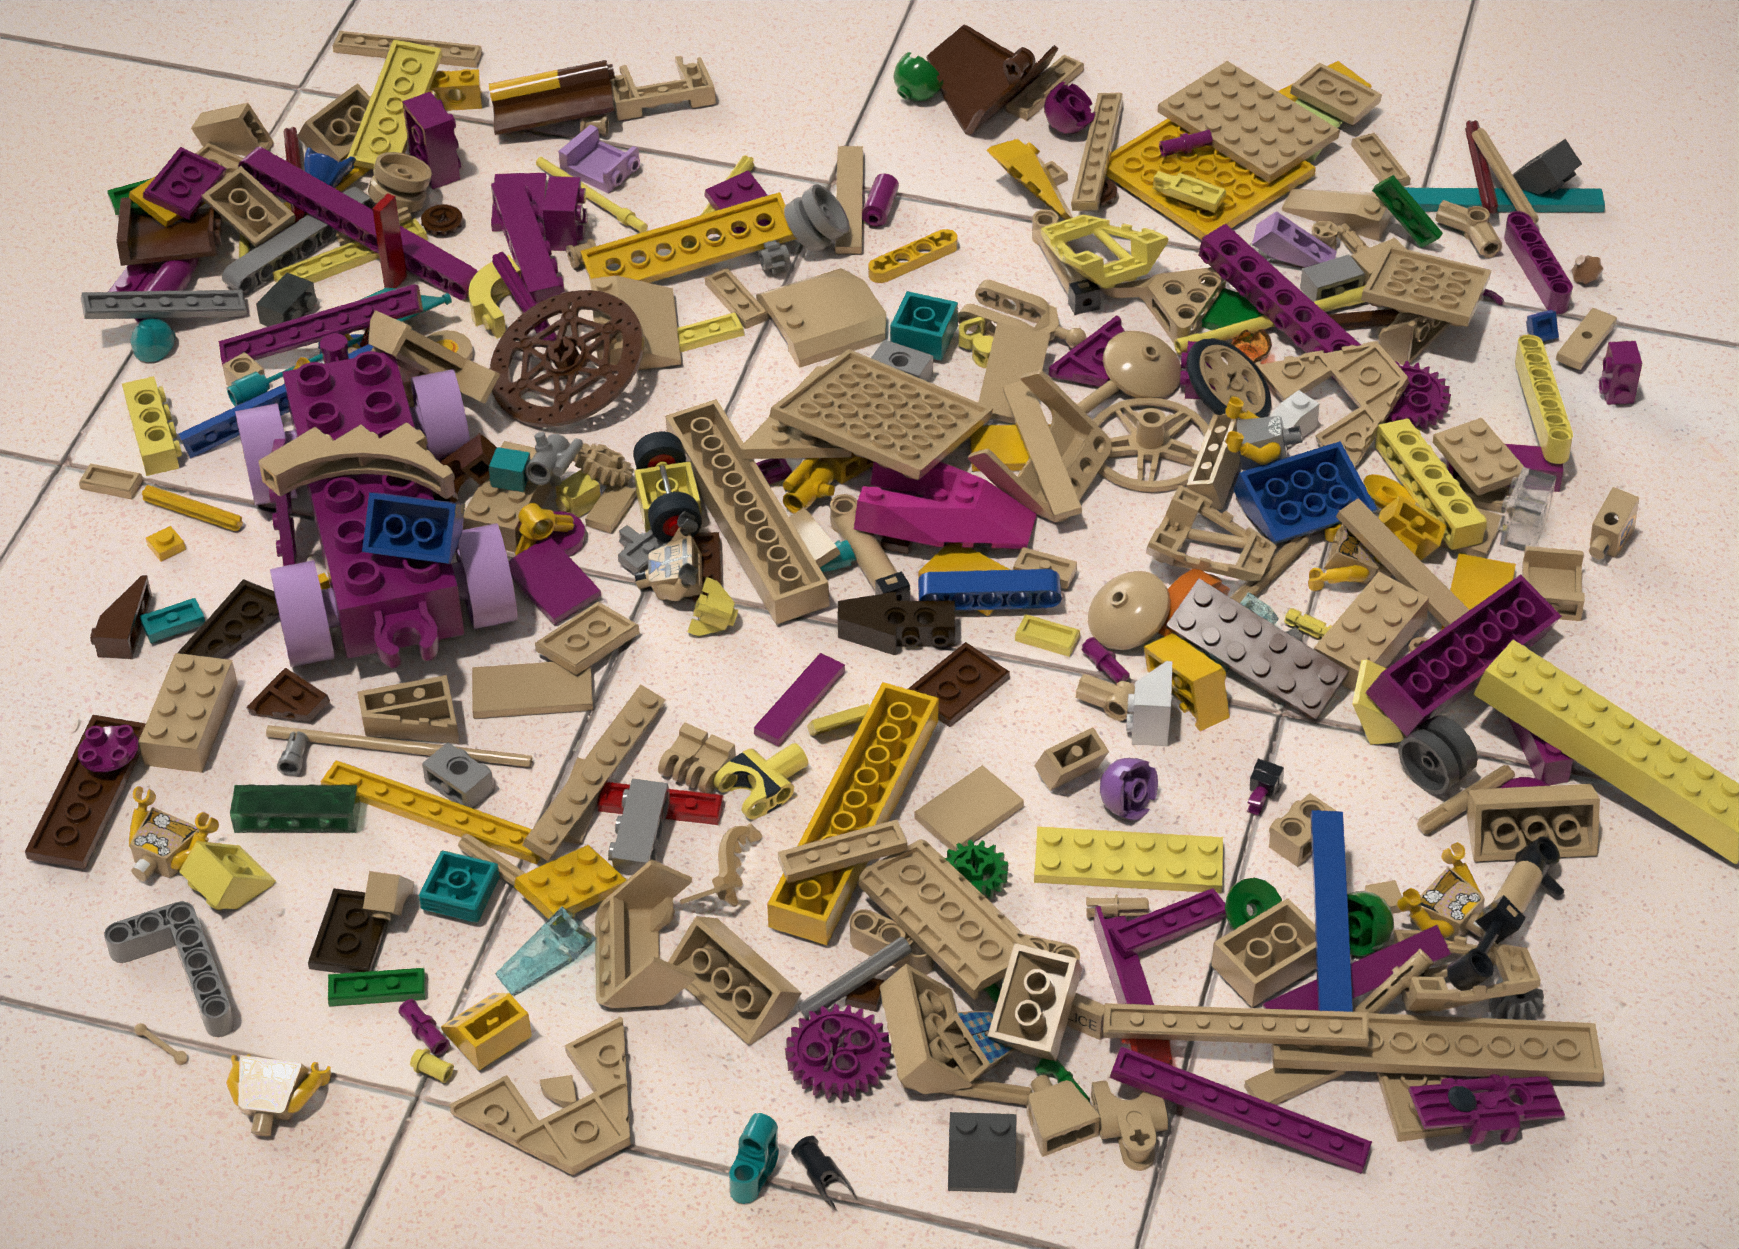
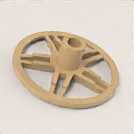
M1135 398L1121 401L1104 409L1094 418L1093 421L1100 426L1106 418L1115 413L1130 434L1110 438L1111 452L1107 458L1138 454L1137 479L1121 475L1105 463H1103L1098 472L1119 486L1144 492L1169 491L1177 489L1179 485L1185 486L1192 469L1172 479L1153 481L1159 456L1174 462L1194 466L1199 451L1192 449L1191 445L1172 438L1191 420L1197 424L1204 437L1209 427L1204 419L1190 408L1177 402L1160 398ZM1160 406L1178 412L1166 417L1161 410L1156 408H1146L1138 413L1137 411L1134 412L1130 407ZM1143 460H1152L1148 481L1142 480Z

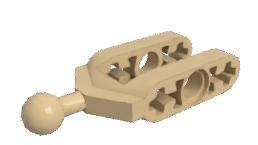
M988 279L982 281L976 289V299L984 306L1037 323L1035 327L1022 320L971 303L965 304L958 313L959 324L976 317L984 318V336L994 337L996 326L992 322L996 324L998 322L1050 334L1049 341L1058 337L1066 340L1071 348L1076 347L1087 338L1085 331L1081 328L1068 330L1059 327L1057 308L1049 305L1044 298ZM1008 299L1012 300L1016 305L1009 302ZM973 325L968 330L975 332L979 325Z

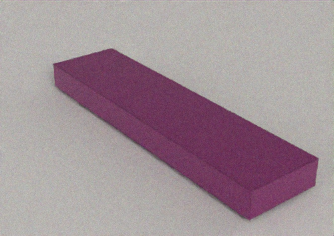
M819 653L754 726V735L779 747L845 672V664Z
M1212 888L1110 928L1108 931L1113 945L1125 959L1227 918L1225 902L1215 889Z

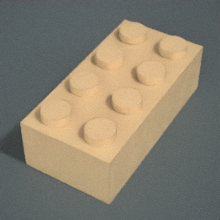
M504 441L501 445V448L530 452V460L536 453V449L530 446ZM490 479L478 486L464 512L463 530L497 523L505 550L515 553L522 536L519 531L521 526L518 519L519 512L525 505L530 503H536L542 508L553 488L550 481L544 485H536L528 480L524 492L492 487Z
M1378 572L1315 645L1314 650L1349 671V675L1342 685L1355 692L1361 660L1367 659L1387 668L1427 620L1429 597Z
M175 653L139 739L144 766L203 773L238 684L233 660Z

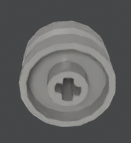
M819 184L811 186L804 191L802 197H796L786 204L784 208L785 218L792 233L803 246L814 253L825 249L832 240L839 239L850 228L849 220L840 202L827 188Z

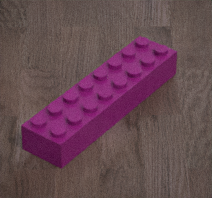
M1520 574L1384 670L1365 693L1408 736L1430 718L1438 715L1479 684L1485 670L1512 640L1529 648L1542 639L1562 616Z

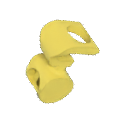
M976 317L959 324L958 346L972 349V359L975 364L986 368L994 337L984 336L985 320L982 317ZM979 325L975 332L966 334L971 326Z

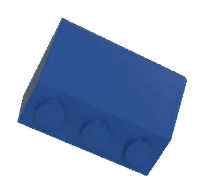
M369 492L362 552L450 564L462 535L465 504Z

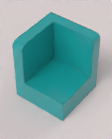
M501 447L496 448L489 465L490 485L496 488L524 492L529 480L525 469L530 462V452Z

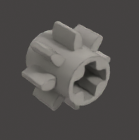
M776 240L764 243L765 249L758 253L762 269H769L772 275L785 272L784 266L790 264V256L786 245L780 246V243H777Z

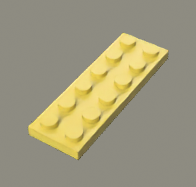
M393 39L347 157L352 156L356 158L354 166L374 169L377 157L383 153L398 152L405 154L408 147L402 101L429 92L443 55L441 48Z
M1037 826L1034 883L1204 892L1214 888L1217 893H1222L1223 837Z

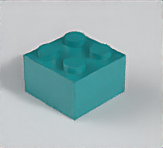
M906 291L890 325V342L933 355V359L942 361L958 327V302Z

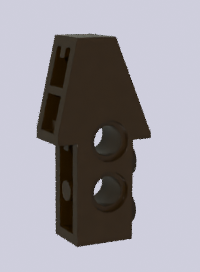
M896 592L838 601L837 623L838 638L891 655H896V647L955 646V601H896Z

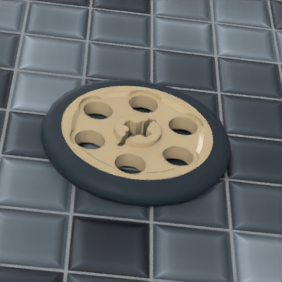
M1210 338L1194 343L1187 357V372L1195 392L1203 403L1214 414L1222 415L1226 413L1225 410L1229 399L1237 397L1244 402L1243 411L1249 410L1260 418L1268 417L1271 408V394L1266 380L1255 366V363L1240 349L1224 340ZM1222 357L1228 362V364H1226L1222 360ZM1205 361L1210 364L1212 369L1206 365ZM1242 375H1244L1249 382H1247ZM1210 384L1215 387L1216 391L1211 388ZM1247 397L1252 400L1253 404L1248 401Z

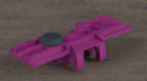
M1491 1074L1487 1078L1454 1080L1453 1078H1443L1441 1084L1410 1086L1408 1089L1424 1129L1462 1126L1464 1129L1472 1128V1135L1469 1137L1470 1145L1481 1144L1489 1131L1504 1130L1500 1139L1502 1142H1510L1516 1138L1520 1129V1121L1563 1118L1565 1116L1548 1077L1536 1076L1510 1079L1508 1075L1500 1077L1498 1074ZM1518 1095L1522 1099L1523 1105L1514 1103L1509 1096Z

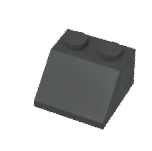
M1563 139L1528 161L1512 175L1523 190L1539 195L1547 190L1553 193L1561 188L1565 182L1577 175L1574 170L1581 166L1582 162L1567 140Z
M950 1112L948 1191L1015 1193L1017 1114Z

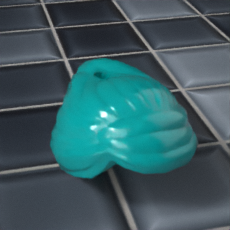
M150 318L141 321L133 329L130 338L135 357L144 362H156L163 359L173 348L176 334L163 320Z

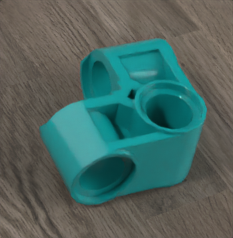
M754 1113L738 1140V1154L729 1171L730 1197L738 1203L746 1204L756 1200L778 1160V1125L774 1119L766 1114Z

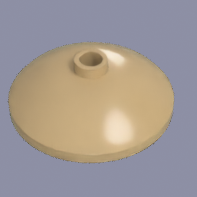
M1125 331L1115 335L1108 342L1103 353L1105 371L1111 381L1126 394L1135 398L1163 399L1171 395L1178 387L1182 371L1180 361L1172 348L1160 338L1142 331Z
M1131 571L1116 576L1097 592L1091 602L1088 611L1090 632L1101 645L1109 649L1126 650L1142 645L1161 629L1168 617L1170 610L1168 589L1157 576L1149 572Z

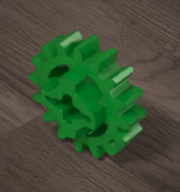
M968 840V846L966 847L957 843L956 851L947 850V858L945 859L981 894L992 899L994 890L997 892L1003 891V884L1008 882L1009 864L1008 861H1004V852L996 853V845L986 848L985 841L981 840L979 845H974L972 840Z

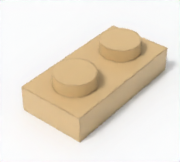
M1023 547L1013 566V570H1054L1060 576L1061 588L1068 589L1077 570V561Z

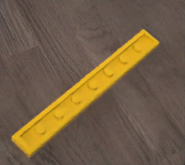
M335 760L320 781L323 789L460 838L464 834L472 835L491 849L537 865L541 858L522 845L532 830L530 828Z

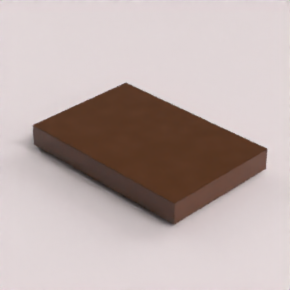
M965 642L908 689L939 698L938 720L951 727L1010 678V671Z

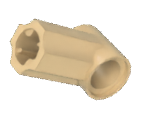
M1083 674L1079 680L1075 698L1102 707L1110 718L1123 721L1127 718V714H1130V712H1127L1128 694H1134L1135 686L1126 681H1120L1115 685L1094 676Z

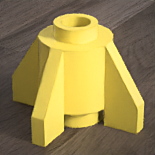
M706 577L702 591L708 593V595L700 594L694 605L693 616L698 617L699 621L692 618L687 630L688 633L696 636L726 630L728 625H734L738 614V609L734 608L735 602L717 580Z

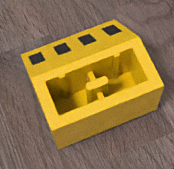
M492 993L441 1026V1030L478 1071L532 1037L529 1013L510 993Z

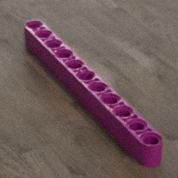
M256 147L238 163V168L242 166L269 192L379 254L372 209L262 147ZM400 226L406 270L459 300L466 299L469 296L471 280L478 272L477 269Z

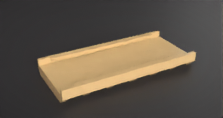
M919 839L908 845L907 851L889 855L866 867L859 876V887L973 999L978 998L979 991L1005 977L1014 943L1039 949L925 840Z

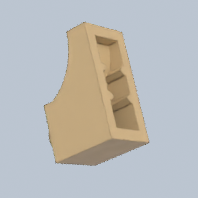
M369 871L363 909L372 912V917L391 920V914L401 916L405 900L410 894H413L414 881L401 875Z

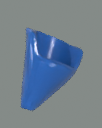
M308 147L305 153L304 168L308 174L336 188L344 177L354 169L353 164L356 158L351 156L342 162H338L334 158L317 153Z

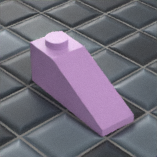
M1277 211L1256 225L1252 241L1253 246L1271 258L1303 267L1335 259L1337 251Z

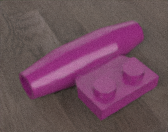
M199 258L166 261L160 269L155 268L153 264L128 265L108 292L184 291L192 278ZM136 318L135 320L140 323L150 318Z

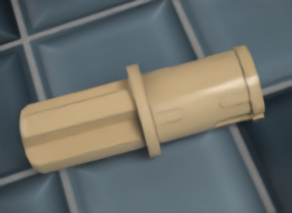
M1115 895V898L1086 897L1087 907L1100 906L1104 917H1136L1149 913V900L1146 897L1118 898V895ZM1086 908L1087 918L1095 916V908Z

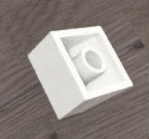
M1172 661L1164 662L1135 682L1134 694H1128L1127 712H1133V714H1127L1126 732H1132L1131 744L1168 746Z

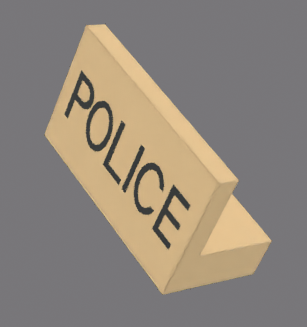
M1075 993L1066 1026L1100 1040L1103 1036L1105 1005Z

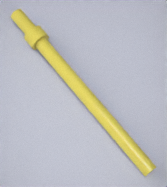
M539 157L536 160V165L552 176L573 177L543 157ZM581 182V188H586V198L616 216L617 220L625 226H632L641 233L646 232L648 225L638 219L634 212L628 208H621Z

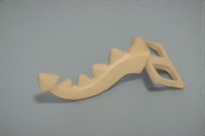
M751 823L747 826H734L723 835L719 844V875L712 880L714 888L680 900V903L684 904L717 893L721 900L736 906L738 900L734 887H741L743 882L736 872V869L741 866V860L734 853L738 854L742 851L738 841L744 845L746 844V837L750 843L761 839L762 834Z

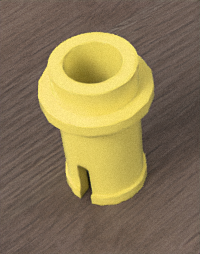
M426 1048L423 1050L417 1049L410 1060V1066L413 1067L414 1072H423L440 1080L442 1083H446L450 1079L454 1070L453 1064L431 1055L430 1050Z

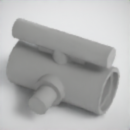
M544 432L536 433L534 435L536 453L526 466V476L536 485H544L550 481L552 487L558 486L562 483L560 476L565 473L583 447V442L581 439L576 438L570 444L560 434H551L546 438Z

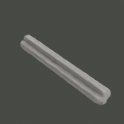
M900 937L800 1002L798 1004L800 1012L807 1020L809 1019V1011L819 1014L821 1006L828 1008L912 952L909 943L904 937Z

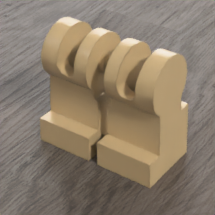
M684 722L679 729V736L670 749L663 753L659 761L658 773L666 777L673 773V780L680 783L685 780L687 786L695 788L698 785L700 792L711 794L715 789L713 783L716 774L736 756L735 744L713 734L708 738V732Z

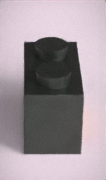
M287 272L256 303L259 323L269 327L303 317L317 303L314 283Z

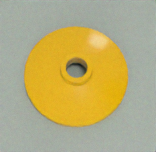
M1371 474L1366 476L1363 481L1368 494L1381 509L1400 495L1415 504V500L1407 489L1388 477Z

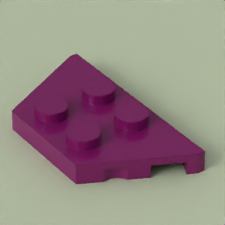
M1116 315L1049 367L1048 375L1053 378L1099 387L1111 380L1104 368L1103 353L1108 342L1115 335L1125 332L1121 325V318Z

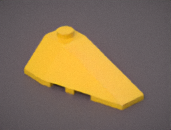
M1017 138L991 146L986 150L1012 177L1064 220L1073 218L1045 163L1037 156L1040 151L1033 144L1028 142L1025 145Z

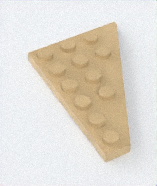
M824 365V366H817V367L799 384V386H800L802 383H804L806 380H808L810 377H812L814 374H816L818 371H820L822 368H824L826 365ZM770 417L741 446V459L851 457V451L841 447H834L825 440L808 436L803 431L792 426L782 425L778 420Z

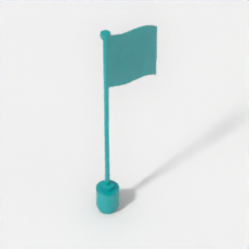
M384 288L364 298L392 291L397 288ZM448 293L442 295V297L421 295L423 312L396 320L404 322L445 303L448 305L452 303L451 296ZM369 332L348 341V347L369 338ZM321 353L308 360L310 362H317L323 359V354ZM295 366L288 368L284 371L293 370ZM255 371L233 381L231 386L226 388L228 397L236 407L268 392L267 390L270 389L269 383L282 378L283 373L280 372L266 378L264 374L260 375Z

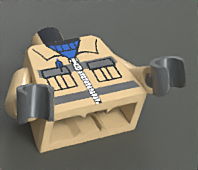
M686 511L682 512L677 520V525L680 528H678L673 539L665 546L649 553L648 569L636 572L634 575L639 589L651 586L658 599L677 602L682 600L683 597L703 594L702 554L690 532L694 533L698 528L697 523L694 521L695 515Z

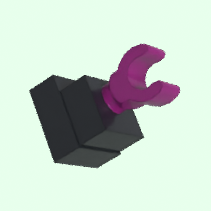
M1258 758L1250 777V791H1253L1247 802V804H1250L1247 812L1259 816L1266 796L1274 799L1276 793L1280 792L1284 779V767Z

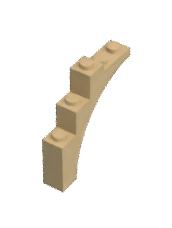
M407 422L382 438H379L376 433L368 431L364 426L359 425L338 439L333 440L330 435L324 434L314 427L258 461L262 482L279 496L321 479L351 474L389 475L410 480L430 488L445 499L455 494L453 481L455 476L450 467L442 465L435 459L434 455L427 450L426 445L428 442L424 433L421 430H416Z

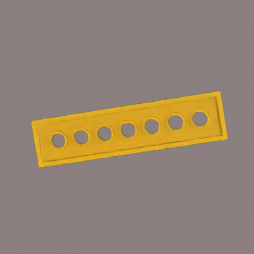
M778 192L581 250L580 254L589 279L621 276L651 283L765 249L764 243L776 240L777 243L782 244L797 238L788 226L784 214L786 205L781 193ZM762 219H767L771 222L767 226L757 224ZM735 227H743L746 229V231L741 234L734 233L732 230ZM711 234L721 236L717 241H710L707 237ZM688 241L696 244L693 248L689 249L682 246ZM661 249H668L671 251V253L666 256H661L657 254V252ZM637 256H642L646 259L642 263H634L632 261ZM610 264H618L621 266L616 271H610L607 269V267Z

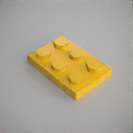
M586 845L516 877L514 887L552 923H556L605 900L627 879L590 845Z

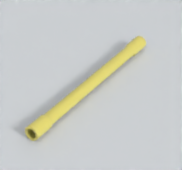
M1365 286L1313 302L1324 312L1365 302L1361 301ZM1264 315L1201 334L1196 333L1175 339L1174 348L1176 353L1181 355L1182 352H1187L1188 341L1198 342L1202 339L1210 338L1226 341L1252 332L1275 327V325Z

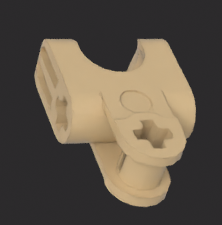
M1107 1081L1092 1082L1091 1102L1094 1109L1100 1115V1138L1117 1137L1124 1164L1136 1171L1148 1169L1155 1161V1132L1168 1130V1118L1164 1099L1141 1090L1139 1097L1132 1100H1122L1111 1093Z

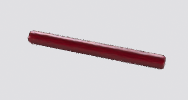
M1468 120L1465 132L1482 207L1494 215L1498 212V202L1489 164L1472 137V133L1480 128V124L1477 120Z
M293 126L291 128L286 127L283 131L286 161L301 169L297 129ZM291 204V211L295 214V222L306 216V212Z

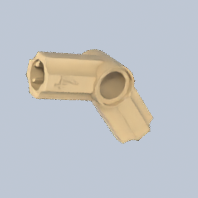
M1445 200L1442 201L1436 213L1435 221L1463 231L1464 237L1473 241L1479 253L1484 255L1485 258L1494 257L1502 249V242L1489 222L1490 213L1486 208L1473 206L1468 209Z

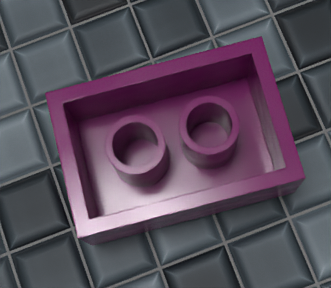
M431 91L402 101L409 153L430 167L432 176L429 186L431 189L434 190L460 180L459 169L462 166L456 150L459 148V143L454 134L456 121L453 115L446 112L440 99L437 100Z

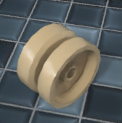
M387 152L379 155L375 161L374 175L368 188L369 197L377 204L388 193L396 196L397 209L407 207L410 213L421 210L427 194L426 189L432 176L430 167L422 160L404 153Z

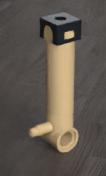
M1047 209L1036 211L1032 217V241L1041 246L1067 292L1068 305L1074 315L1099 310L1101 289L1098 284L1086 279L1071 266L1061 262L1044 242L1041 228L1058 223V215L1054 211ZM1065 242V244L1073 251L1069 242Z
M848 494L835 496L830 502L831 528L851 545L856 561L875 590V595L896 592V601H910V584L902 571H896L875 535L869 532L854 530L857 499Z

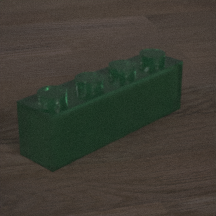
M235 785L230 817L234 833H357L361 804L357 785Z

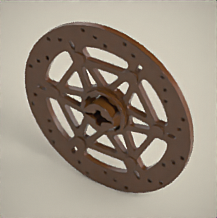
M570 291L541 301L518 317L499 340L493 352L489 368L500 374L492 394L500 407L509 416L532 426H563L590 417L614 401L625 390L636 374L644 349V335L641 323L628 304L614 295L601 291ZM580 310H593L609 316L611 320L602 325L578 317V313ZM562 313L561 319L533 337L527 336L545 320ZM571 325L572 336H565L568 326ZM579 325L594 329L579 337ZM559 329L555 341L543 340ZM622 333V354L618 364L612 365L610 364L611 340L616 334ZM594 338H597V339H596L593 343H591L589 346L586 345V342H588V341H590V340H592V339H594ZM604 344L603 359L600 360L591 355ZM575 346L579 347V349L581 350V354L578 352ZM543 347L547 349L545 350V353L542 354L534 348ZM516 351H522L521 378L511 383L510 368L513 356ZM534 356L541 362L529 371L530 357ZM552 361H553V363H554V365L556 366L557 369H554V368H553V366H552V364H551ZM588 362H591L599 368L593 369L585 367L587 366ZM543 370L547 371L546 374L535 378ZM578 374L590 376L574 386ZM553 379V391L538 386ZM567 379L565 389L562 391L560 380ZM599 379L606 380L602 386L590 395L571 403V398ZM531 391L554 399V404L551 407L538 406L525 401L521 396Z

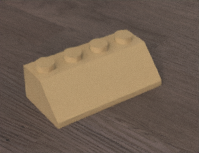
M1591 784L1468 790L1467 821L1473 861L1515 860L1517 852L1543 836L1549 838L1557 846L1560 857L1597 856L1600 810L1598 794Z
M696 916L668 961L695 974V980L685 988L749 1045H752L783 1022L802 994L801 991L718 918Z
M905 964L879 986L899 1081L905 1087H911L922 1094L970 1088L974 1083L968 1081L937 1033V1030L957 1013L952 989Z

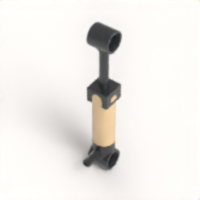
M1539 837L1516 853V863L1494 900L1482 909L1475 921L1485 931L1476 948L1471 949L1448 965L1447 974L1449 980L1458 990H1471L1473 986L1479 985L1493 975V963L1487 954L1494 942L1498 944L1520 929L1526 919L1523 913L1540 884L1555 898H1559L1564 894V889L1548 873V870L1557 864L1560 859L1557 846L1549 838Z

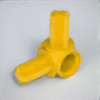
M536 503L525 505L518 515L519 522L521 523L519 531L522 536L515 555L517 556L536 544L537 540L547 538L553 531L568 532L573 530V517L570 515L554 514L553 511L542 509Z

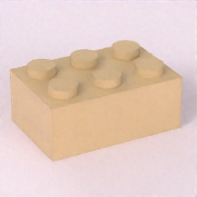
M1287 898L1215 941L1213 944L1211 966L1251 1007H1254L1317 968L1315 924Z

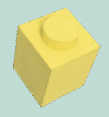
M581 470L563 480L560 485L555 486V502L559 510L572 513L578 518L589 512L601 496L599 483L591 479L588 474L582 473Z

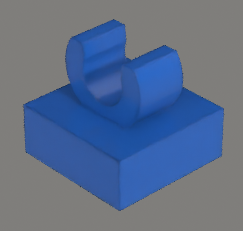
M1548 310L1527 316L1526 328L1529 335L1538 336L1543 342L1559 338L1556 311Z

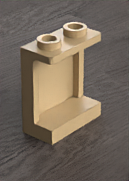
M1526 546L1522 562V576L1562 616L1560 620L1581 621L1585 602V593H1582L1584 552Z

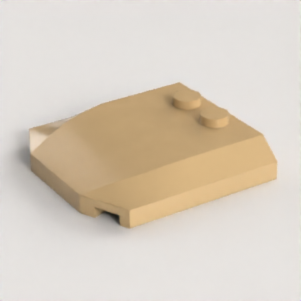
M842 268L756 294L757 301L768 312V318L771 317L786 339L788 352L799 368L839 356L847 349L855 351L885 340L886 311L863 279Z

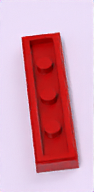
M387 193L372 208L384 288H397L407 278L396 196Z
M607 782L599 796L598 812L623 814L622 797L624 790H629L630 784ZM669 789L671 800L666 819L711 825L719 824L724 803L723 795Z

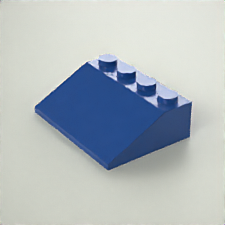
M1341 441L1239 472L1233 490L1245 514L1274 544L1341 524L1336 515L1341 509L1358 498L1373 513H1376L1378 510Z

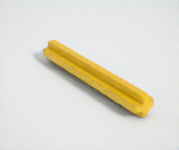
M147 485L142 491L143 500L217 526L236 532L243 525L242 516L151 485Z

